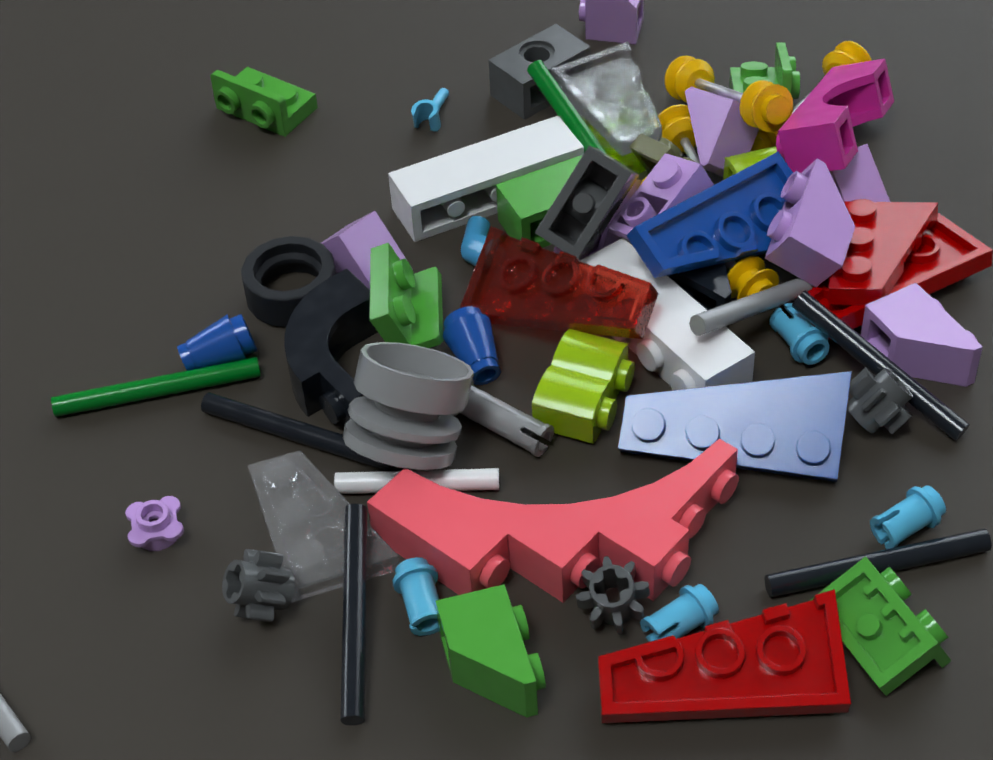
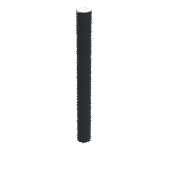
M803 291L795 299L792 307L874 375H877L884 368L889 369L913 395L909 403L952 439L957 441L970 426L969 423L808 292Z
M210 392L206 393L203 397L201 410L204 413L385 471H392L395 467L357 454L345 444L343 434Z
M362 504L347 505L344 517L340 721L345 725H360L365 722L367 507Z
M983 528L767 574L764 577L765 587L769 597L772 598L828 586L865 556L881 573L888 567L893 571L990 551L992 542L989 532Z

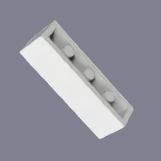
M555 116L388 173L392 209L413 241L417 242L466 225L472 216L486 218L497 214L496 184L580 155L583 156L584 146L559 116Z
M621 238L575 263L576 286L574 287V296L579 306L585 312H591L601 321L615 340L628 343V347L638 356L643 366L649 371H655L671 386L672 390L752 382L755 351L726 326L701 336L695 335L690 328V318L707 310L668 276L654 278L633 245L625 238Z

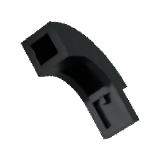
M348 269L320 283L299 302L290 316L284 337L292 390L301 410L309 417L322 409L332 423L340 422L344 427L350 419L348 413L349 404L354 398L364 395L356 390L354 379L338 364V361L350 348L378 333L370 321V290Z

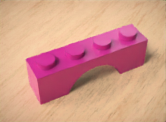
M885 58L832 67L778 130L776 138L777 152L779 151L792 172L798 171L802 173L816 159L826 163L829 171L842 170L848 166L858 152L853 127L883 118L894 103Z

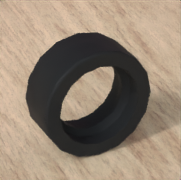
M297 236L276 238L257 246L246 257L241 268L248 309L257 319L271 326L286 327L291 314L299 302L320 283L336 275L332 253L322 243L307 237ZM304 272L316 276L310 284L295 290L278 291L264 287L270 279L284 273Z

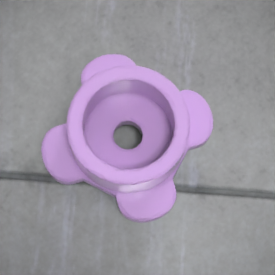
M165 496L161 500H149L144 503L134 502L129 505L125 512L126 518L131 521L132 530L127 535L129 543L134 547H142L149 551H160L173 545L184 532L182 523L177 519V513L181 509L180 501L176 497Z

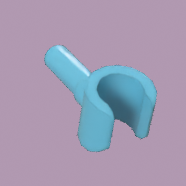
M440 88L433 100L423 99L412 106L411 113L415 128H418L422 121L429 119L431 131H438L440 129L439 111L449 96V91L446 88Z

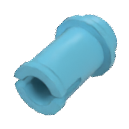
M793 303L784 304V308L792 316L791 318L780 307L776 308L770 317L769 324L790 346L792 358L799 363L807 365L820 362L829 351L828 336L817 327H814L803 315L792 307Z
M926 485L922 488L914 486L907 491L904 500L882 514L874 516L870 520V528L881 545L885 543L886 549L894 548L925 526L928 528L938 526L941 523V516L946 513V506L940 494L931 486Z
M415 557L401 562L395 569L396 574L392 580L394 590L402 594L410 621L409 627L411 632L418 636L434 634L439 631L435 602L439 600L435 586L438 580L437 570L433 565H429L428 561L424 558Z
M697 584L694 587L690 585L682 587L678 598L652 615L641 619L640 625L643 632H647L650 629L654 631L646 636L647 640L651 642L672 635L677 639L684 637L699 626L705 628V626L713 624V617L719 613V607L712 593L702 584Z

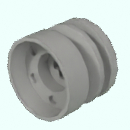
M398 342L366 344L360 350L354 379L356 390L364 396L354 398L349 404L348 413L350 419L345 424L343 432L345 444L357 454L395 467L434 470L451 466L458 447L455 440L459 437L462 429L461 423L452 414L463 412L466 408L474 371L470 365L462 360L438 350Z

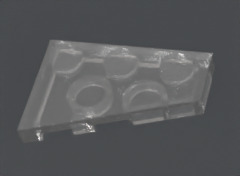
M628 41L551 69L552 76L573 106L621 156L632 152L629 146L640 133L657 141L661 139V122L649 92H645L643 88L641 72L638 65L633 63L632 50Z
M300 450L248 465L251 481L274 551L284 555L281 566L290 568L295 577V592L291 603L343 587L345 507L350 505V503ZM368 523L366 580L394 572L400 564L399 556Z

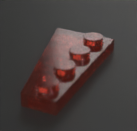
M491 226L460 308L467 306L477 307L481 310L482 314L490 318L491 324L564 332L570 328L594 335L643 339L659 293L650 282L599 264L595 267L580 262L574 255L562 251L558 254L546 250L537 242L523 237L521 240L508 236L503 230Z

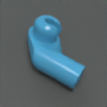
M472 216L467 222L461 244L462 258L479 269L485 267L491 273H498L505 266L508 260V253L505 249L497 247V242L488 237L491 228L490 222L482 216Z

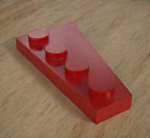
M938 213V219L933 227L926 228L922 234V244L916 253L911 252L904 262V272L889 294L914 283H917L928 294L936 292L991 267L993 250ZM830 277L819 286L813 287L808 291L811 296L852 329L862 325L865 305H829Z
M835 589L816 594L813 600L789 607L787 603L763 609L761 615L729 623V620L707 625L704 631L676 639L672 635L598 656L602 723L847 713L851 705Z

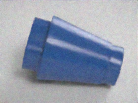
M473 306L462 307L450 313L443 323V340L456 358L470 365L474 371V384L484 385L497 379L501 370L498 365L490 318L482 314L479 308Z
M226 314L188 339L186 343L177 346L186 370L247 359V355L257 351L242 314L232 318Z

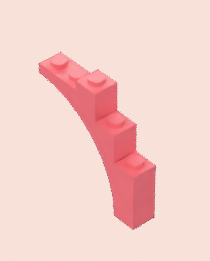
M718 439L691 463L654 483L613 497L572 504L525 505L482 499L440 486L404 468L367 501L372 537L406 560L415 557L426 559L429 565H433L438 573L437 581L458 595L499 586L507 577L509 570L512 569L564 603L578 587H586L581 575L583 569L594 573L603 566V558L608 556L612 565H619L623 568L627 563L633 561L636 567L634 583L640 581L648 582L650 595L647 598L654 601L668 585L674 587L685 577L691 564V557L688 556L689 539L694 537L700 530L706 514L717 503L724 504L736 490L739 482V476L736 474L738 449Z

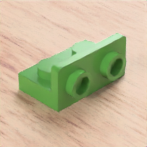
M776 42L775 67H768L765 63L755 61L742 63L741 67H730V89L744 93L746 88L752 83L766 80L773 84L784 86L789 90L793 99H799L800 72L796 71L795 56L788 55L785 42Z
M246 67L236 76L220 70H216L210 75L217 109L284 137L318 108L315 93L250 67Z
M389 242L371 248L370 321L385 342L412 344L426 348L440 345L443 342L441 273L437 267H432L414 274L409 262L406 259L400 260Z
M865 556L820 592L823 593L835 589L842 642L886 696L933 659L942 668L952 661L940 646L949 637L926 609L916 616L904 603L912 593L890 567L879 573Z

